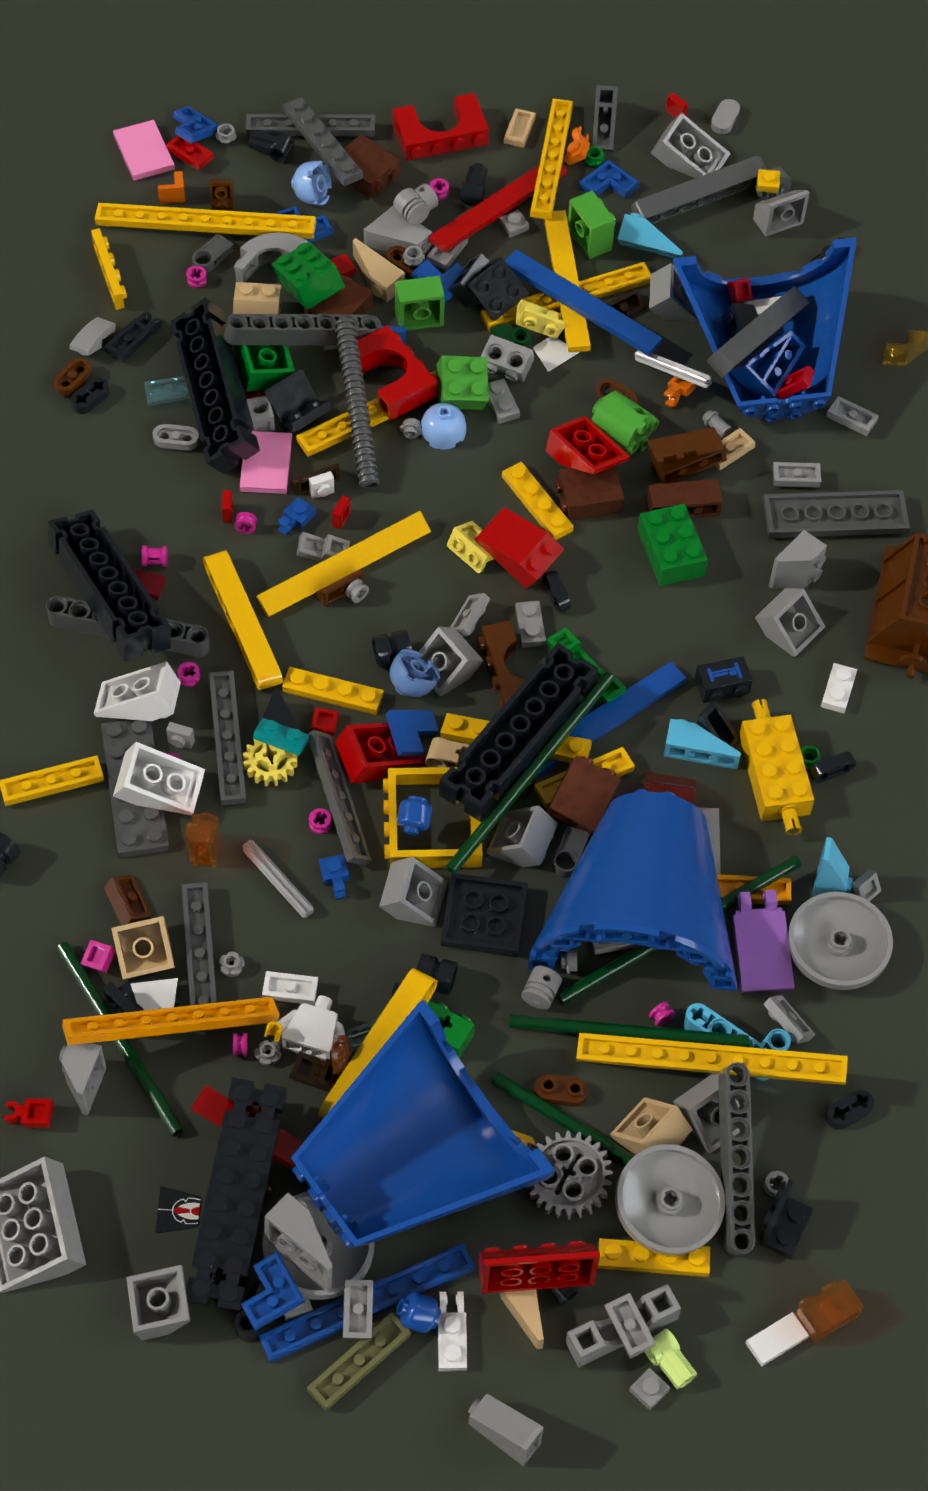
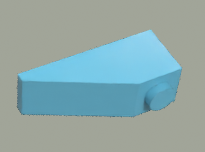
M637 213L624 215L618 235L619 245L672 259L683 257V251L647 219H644V216Z
M670 719L664 757L738 769L741 755L739 751L696 723L688 722L684 719Z
M826 837L815 874L812 896L827 892H851L853 878L848 877L850 867L830 837Z

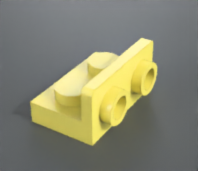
M521 299L517 304L516 325L555 339L558 338L566 323L561 320V313Z
M473 521L454 527L447 542V547L477 573H481L486 563L494 560V558L474 540L482 529Z

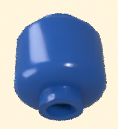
M408 796V799L400 803L397 824L404 828V833L417 836L419 832L428 830L433 808L425 798Z
M412 1292L405 1299L402 1298L397 1307V1315H400V1322L403 1327L424 1334L429 1332L430 1329H435L438 1325L441 1308L438 1307V1303L433 1297Z

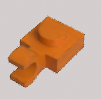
M581 126L573 129L572 137L574 141L567 147L564 161L569 166L586 159L590 146L588 141L589 135L585 134L582 136Z
M674 376L668 382V389L664 393V396L669 398L665 405L671 408L675 407L681 395L687 397L698 385Z

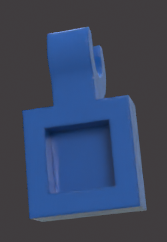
M297 497L283 511V516L278 521L282 526L278 528V531L287 535L295 526L302 529L316 515V508Z
M344 854L318 859L324 886L332 884L335 899L345 898L344 881H349V873Z

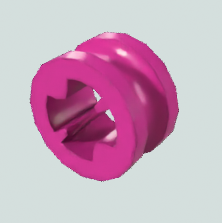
M442 178L432 180L430 187L436 193L438 200L447 198L449 194L448 182Z
M192 266L187 270V283L190 287L201 288L206 284V270L203 267Z
M240 512L236 515L234 527L240 533L251 534L256 529L257 517L249 512Z
M185 662L179 666L177 672L178 679L183 686L192 687L200 681V670L195 663ZM193 672V676L188 675L185 677L184 673L190 674Z
M318 808L310 813L309 827L314 833L324 834L330 830L332 817L329 811ZM317 818H321V820L324 819L325 823L322 824V825H319V822H318V823L316 824V819H317Z
M666 1001L657 1005L650 1012L649 1017L651 1020L655 1019L657 1027H661L669 1022L676 1012L673 1009H669V1003Z
M234 1033L233 1057H237L239 1054L247 1057V1033H244L242 1036Z

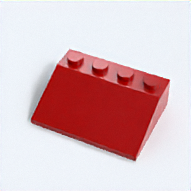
M573 1241L568 1245L557 1246L555 1243H545L535 1248H529L527 1245H518L509 1250H501L498 1247L487 1248L479 1252L478 1263L481 1294L594 1285L600 1252L592 1243L585 1244L583 1241Z

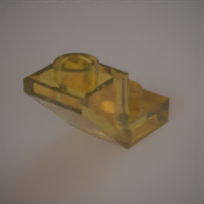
M908 330L905 344L886 343L883 364L906 366L927 350L928 331Z

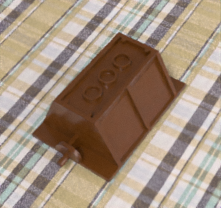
M920 533L913 534L898 547L885 546L863 658L875 663L908 669V679H914L915 671L928 673V535Z

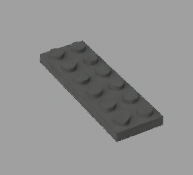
M903 490L764 494L763 496L768 538L797 537L803 530L814 537L908 534L910 530Z
M128 719L101 723L119 858L169 851L164 810L137 806L113 797L125 752L135 742L155 749L151 721Z

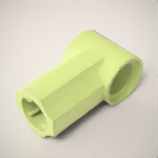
M665 1328L653 1337L656 1346L645 1351V1354L655 1366H660L678 1390L689 1384L697 1376V1372L681 1353L679 1343L674 1335Z

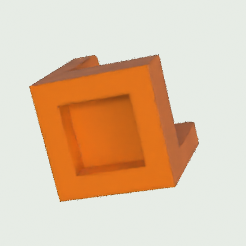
M183 171L174 172L175 184L158 185L159 204L185 203Z

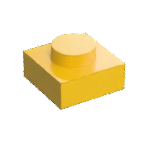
M759 169L756 191L778 194L780 171Z

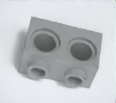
M490 335L481 357H487V370L489 373L496 374L497 372L513 382L517 380L524 382L534 361L532 349L494 335ZM494 354L501 355L498 359H491V356ZM514 362L522 363L519 367L511 366Z

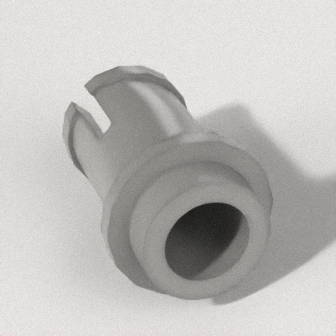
M707 411L702 418L704 425L715 427L721 438L726 437L732 427L718 416L719 413L717 411Z

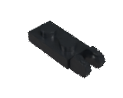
M148 311L143 312V314L136 319L134 318L105 345V352L123 363L152 334H155L161 328L163 321L155 318L150 322L152 315Z

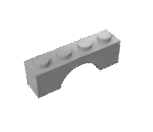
M668 1284L643 1295L635 1303L650 1333L678 1320L681 1307ZM610 1318L602 1321L591 1320L567 1332L566 1345L578 1368L624 1346Z

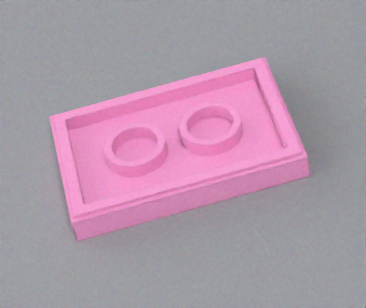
M154 120L113 130V136L133 181L175 170L173 160Z
M252 431V434L257 437L260 451L247 460H242L240 492L287 494L292 433Z

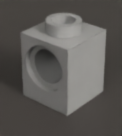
M267 397L247 399L254 426L252 431H275L274 415Z

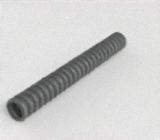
M341 318L335 322L343 374L342 378L344 380V391L346 393L345 398L348 406L349 424L351 426L352 444L354 446V457L357 460L355 464L357 466L358 480H360L359 486L369 489L376 487L379 484L377 465H375L376 459L374 458V445H372L373 439L371 438L372 432L369 425L370 419L368 418L366 393L364 392L362 366L359 359L360 353L357 346L358 340L355 333L356 327L354 326L355 321L353 319Z

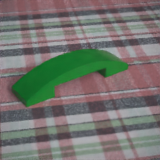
M566 627L546 639L551 650L559 643L574 652L573 659L579 662L583 658L598 667L597 681L604 674V671L581 649V642ZM614 676V681L599 700L608 704L627 692V688Z

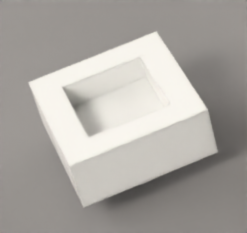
M331 471L309 478V493L312 499L334 493V477Z

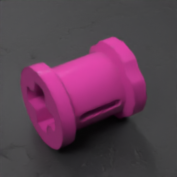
M143 545L141 555L142 567H146L147 564L167 567V546L148 548L147 545Z

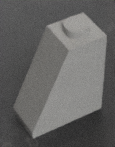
M392 206L364 229V244L386 252L394 246H401L405 249L410 246H418L424 254H427L433 247V244L429 241V237L433 232L422 224L410 225Z
M486 1394L482 1400L477 1398L468 1410L470 1414L468 1424L523 1467L541 1444L544 1427L489 1394Z

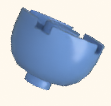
M411 649L401 650L394 658L389 674L396 691L403 696L422 697L428 694L440 679L439 671L434 663L430 660L426 663L420 658L422 654Z

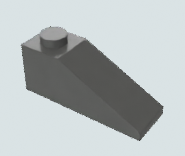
M597 85L592 146L600 147L605 151H613L618 87Z

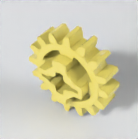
M253 739L254 746L248 744L246 746L247 752L243 753L244 770H247L248 777L255 776L256 784L263 780L265 786H268L269 782L272 781L275 786H278V780L280 779L286 783L287 774L293 776L294 768L298 766L297 755Z

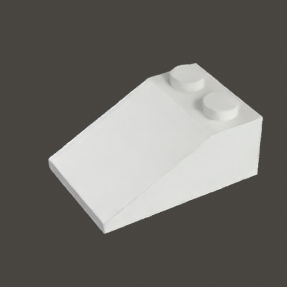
M167 661L103 681L94 715L104 718L143 721L167 718L174 714L181 682Z
M135 742L125 752L113 797L137 806L192 815L195 810L205 769Z

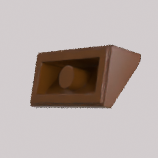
M361 568L315 593L316 597L323 606H326L345 596L347 587L354 580L360 579L364 584V570Z
M133 875L110 878L104 889L121 925L153 917Z

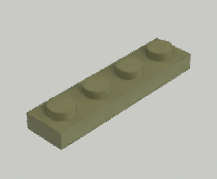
M391 1312L372 1329L371 1339L359 1340L307 1387V1391L327 1411L411 1336V1331L403 1327L400 1320Z

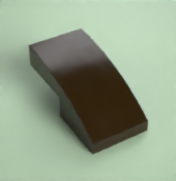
M300 1051L288 1078L330 1092L343 1072H340L338 1075L333 1073L332 1060L326 1058L324 1062Z

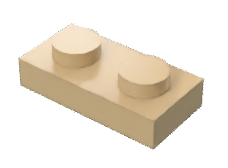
M741 428L737 429L721 440L725 447L727 461L718 463L715 467L719 471L755 448V441Z

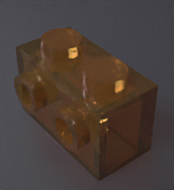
M193 813L191 823H187L185 829L191 865L216 868L221 846L219 817L210 813Z
M845 1279L839 1283L835 1281L828 1283L821 1289L822 1293L815 1297L809 1295L798 1303L799 1307L795 1316L814 1344L858 1318L864 1309V1305Z

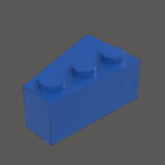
M792 330L774 335L731 370L730 373L756 400H760L761 396L764 395L765 399L775 397L806 345Z

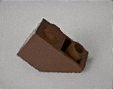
M210 179L212 210L234 211L233 179Z

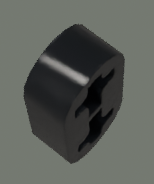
M94 378L77 390L71 397L73 410L78 414H86L103 402L110 393L108 382L103 378Z
M552 570L543 573L542 579L545 589L556 611L562 612L570 609L569 595L557 571Z
M843 752L817 762L810 768L809 773L815 783H822L850 772L856 767L857 762L851 752Z
M858 1090L833 1103L826 1114L828 1125L831 1128L841 1130L868 1116L874 1105L872 1095L865 1090ZM857 1099L860 1102H866L865 1108L860 1105L853 1109V1107L856 1105ZM835 1111L838 1114L847 1111V1113H845L843 1117V1120H841L840 1118L835 1119L833 1117Z

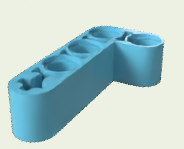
M701 1003L691 1004L686 1010L684 1019L685 1030L717 1031L728 1034L748 1035ZM774 1029L769 1032L762 1043L749 1036L748 1047L788 1051L791 1037L783 1029ZM773 1042H778V1043H780L783 1047H782V1048L774 1047V1046L772 1045V1043H773ZM753 1077L754 1079L759 1080V1081H764V1080L769 1079V1078Z

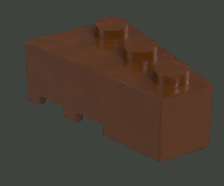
M715 427L647 440L652 467L660 483L663 484L674 483L716 466L718 463L727 461L725 447Z

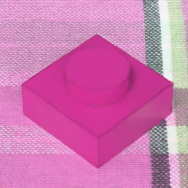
M90 940L81 964L107 974L116 949L112 946Z

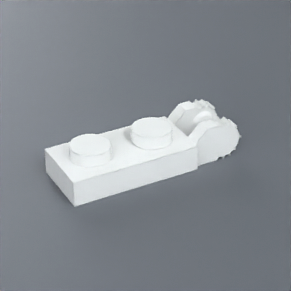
M457 1291V1312L446 1313V1305L448 1304L446 1292H440L441 1316L438 1323L439 1372L467 1371L464 1292Z

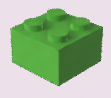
M593 190L570 199L568 213L569 232L586 256L592 259L611 251L616 219L613 213L609 212L604 206L603 200L600 197L598 198Z
M440 276L395 281V313L398 326L406 327V331L444 326L445 295Z
M441 356L436 364L438 403L453 404L462 410H483L489 402L487 357Z

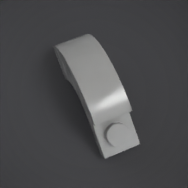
M268 233L249 240L240 248L241 258L237 260L234 266L236 281L246 282L260 266L277 261L280 256L292 252L298 245L308 241L287 233Z

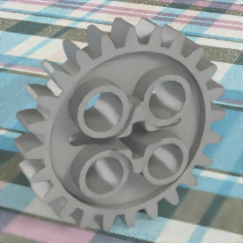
M570 1131L566 1132L565 1138H561L560 1134L556 1132V1140L554 1141L546 1136V1145L537 1143L536 1146L555 1169L553 1176L557 1178V1181L553 1184H546L542 1181L526 1187V1190H532L529 1194L530 1199L538 1198L536 1202L537 1208L546 1205L545 1212L547 1215L552 1210H556L557 1219L560 1218L562 1212L566 1213L568 1220L571 1219L574 1212H576L580 1219L584 1209L591 1215V1205L594 1204L600 1208L601 1201L599 1197L603 1199L608 1198V1193L604 1189H612V1182L607 1180L613 1178V1171L608 1170L612 1167L611 1160H605L608 1157L607 1151L599 1152L601 1148L600 1142L591 1145L592 1138L590 1135L583 1141L581 1139V1132H578L575 1138H571ZM561 1153H567L571 1156L567 1161H559L557 1159V1156ZM578 1155H581L582 1158H580V1159L577 1161V1163L574 1165L575 1159L577 1158V1156H578ZM585 1166L594 1168V1171L590 1174H583L580 1170ZM572 1168H573V1175H574V1177L571 1176V1175H569V1176L567 1177V1179L564 1180V1174H566V1175L570 1174V1172H571V1170H572ZM563 1185V1190L561 1191L560 1195H556L555 1193ZM571 1189H578L581 1191V1194L577 1197H569L567 1192Z

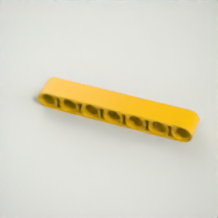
M224 550L203 557L208 577L258 690L261 691L282 684L283 678L279 666L228 552Z
M415 968L408 972L322 1103L318 1113L320 1119L323 1120L415 1006L423 999L428 1003L437 987V979Z

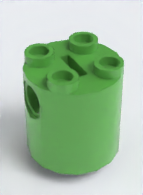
M613 391L600 398L592 409L594 415L591 421L630 455L638 450L644 451L647 448V440H649L651 432L659 424V420L653 414L619 391Z

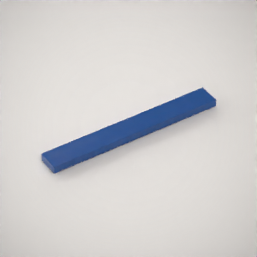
M517 249L505 260L517 277L645 355L650 356L662 343L663 338Z
M672 662L667 663L628 688L627 692L586 715L569 736L589 739L592 742L596 741L686 683V677ZM549 759L534 779H537L563 761Z
M464 1244L457 1245L373 1283L372 1317L398 1306L402 1298L405 1299L412 1292L424 1294L475 1271V1266ZM344 1297L259 1334V1340L269 1362L272 1363L342 1331Z

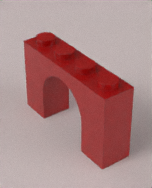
M475 93L454 97V114L458 125L451 130L443 132L425 128L420 123L413 105L393 108L392 124L406 161L488 145L489 128Z
M388 325L358 339L357 346L359 347L358 352L360 353L359 359L361 360L362 373L382 365L396 366L405 371V374L399 380L377 390L378 405L390 420L438 397V380L436 376L427 371L423 361L418 360L414 356L412 349L408 345L405 346L399 334L393 332Z

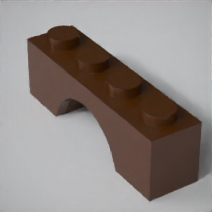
M510 620L482 626L481 636L478 637L480 650H485L486 668L488 671L491 670L493 674L491 678L495 691L498 690L500 697H498L500 709L526 680L516 677L505 666L507 659L516 653L517 639Z

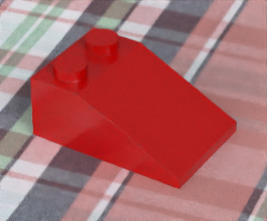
M587 416L550 429L545 450L560 465L590 474H596L623 463L630 458L620 446Z
M505 507L500 510L474 539L525 589L536 582L564 550L548 532Z
M388 722L347 725L335 741L352 784L374 782L387 778L388 768H418L426 765L424 753L421 756L398 757Z

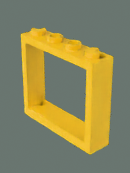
M450 767L388 768V778H383V793H388V800H384V815H389V822H384V837H389V844H384L385 859H390V866L391 862L414 857L430 869L445 868L459 850H397L396 785L440 784V779ZM470 816V836L481 823L472 816ZM482 842L461 868H482Z

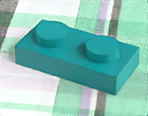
M262 718L253 735L255 740L298 756L302 753L309 738V734Z

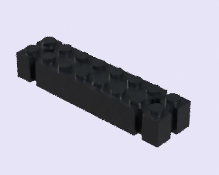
M204 298L191 307V313L183 312L170 322L174 336L180 339L176 342L200 439L201 442L207 445L203 449L206 462L225 474L238 466L240 458L247 460L258 453L260 448L257 437L252 434L254 426L232 344L227 343L223 337L225 330L223 326L226 323L223 311L210 300Z
M93 510L75 514V518L70 520L67 517L48 521L49 545L56 555L59 554L60 562L112 643H117V651L124 662L143 657L144 651H149L153 654L171 649L170 624L163 614L159 615L158 606L106 528L100 527V520Z
M557 643L546 655L545 665L540 663L458 758L457 769L451 766L440 779L439 796L455 806L458 802L464 804V812L481 822L492 809L493 798L499 800L577 707L580 703V695L585 697L595 685L598 667L583 658L579 662L573 659L574 652Z
M232 1077L228 1102L233 1105L232 1111L225 1110L191 1265L194 1269H198L196 1278L189 1277L186 1288L188 1303L209 1306V1301L215 1300L218 1301L219 1309L238 1313L242 1311L243 1307L241 1304L244 1302L246 1289L240 1287L242 1278L249 1279L281 1127L280 1120H276L275 1117L276 1113H284L288 1094L286 1087L265 1083L264 1090L255 1089L254 1081ZM257 1106L258 1110L262 1112L261 1114L257 1113L255 1118H251L250 1112L247 1111ZM218 1271H223L222 1274L224 1277L226 1276V1280H222L219 1285H215L212 1276L217 1275Z

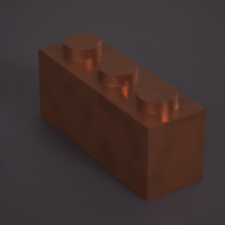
M703 479L700 481H680L677 483L648 485V509L653 511L685 503L690 518L720 516L723 500L718 479Z

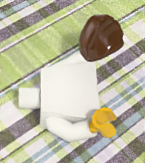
M320 995L316 1000L315 1006L302 1003L298 1009L292 1010L279 1021L267 1024L265 1037L274 1035V1041L279 1042L282 1035L283 1049L295 1053L301 1051L322 1061H325L326 1058L332 1060L333 1073L336 1075L343 1072L352 1059L350 1038L346 1036L343 1024L338 1022V1014L330 1011L333 1001L329 997Z

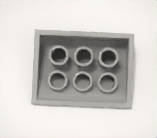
M44 1156L0 1178V1293L62 1277L85 1266V1256L63 1163Z

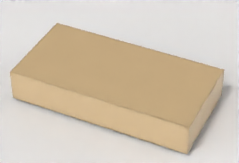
M515 108L504 136V144L524 148L536 119V113Z

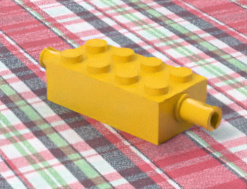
M761 699L762 705H760L759 700H756L752 703L756 719L742 721L739 737L761 822L783 819L786 834L792 836L791 830H793L794 835H797L802 831L798 817L811 814L814 796L791 714L771 717L767 700Z

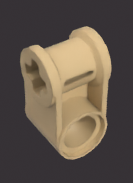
M440 737L433 738L425 764L428 767H457L458 758L468 748L469 744L454 742Z

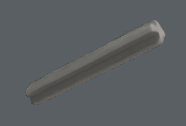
M639 350L634 354L637 362L700 387L708 388L712 384V377L710 375L652 353L650 356H647Z
M254 840L244 843L242 846L243 852L303 918L311 915L314 911L311 903Z

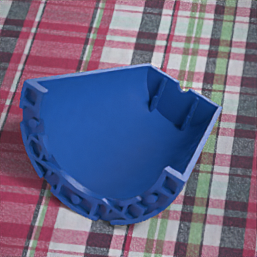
M856 237L833 240L830 248L825 252L826 258L823 261L822 259H816L802 266V270L749 278L753 300L783 296L793 286H796L810 301L801 312L774 335L792 330L806 345L789 375L808 365L811 366L815 373L811 380V386L805 391L793 394L790 398L782 400L777 398L765 399L764 395L761 396L760 400H756L729 372L724 376V379L743 416L765 419L766 422H774L779 418L787 417L790 420L801 418V414L826 406L832 392L857 243ZM696 256L673 258L674 269L714 354L730 340L721 315L731 306L727 282L742 278L722 279L721 275L709 271L702 272Z
M639 789L634 793L625 794L614 799L608 805L533 945L528 959V969L533 970L535 966H545L554 970L559 952H566L581 946V941L629 943L655 949L676 951V956L692 965L699 966L700 964L703 967V974L709 982L710 989L737 991L736 975L708 824L702 810L692 803L676 797L672 792L658 793Z
M424 999L415 1006L291 1157L296 1165L292 1168L293 1173L301 1183L306 1181L310 1187L307 1192L311 1196V1200L320 1213L325 1210L323 1214L336 1235L341 1232L339 1237L348 1249L351 1247L359 1248L547 1180L555 1174V1169L539 1148L532 1151L523 1142L521 1143L465 1070V1066L453 1047L445 1040L447 1036L440 1020Z

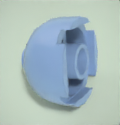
M323 161L303 163L297 168L292 178L291 185L300 201L308 205H324L329 200L330 195L326 196L327 189L332 187L331 173L329 167L322 164Z
M437 403L423 414L421 420V437L423 440L425 438L429 442V446L441 450L452 449L456 447L457 443L465 439L467 429L465 416L453 404Z

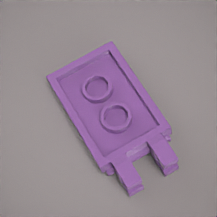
M765 890V893L762 894L764 909H751L750 892H740L737 895L738 911H735V915L732 916L741 994L792 990L795 988L785 911H782V907H777L776 890Z

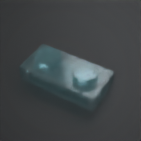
M185 376L144 382L148 406L190 399Z

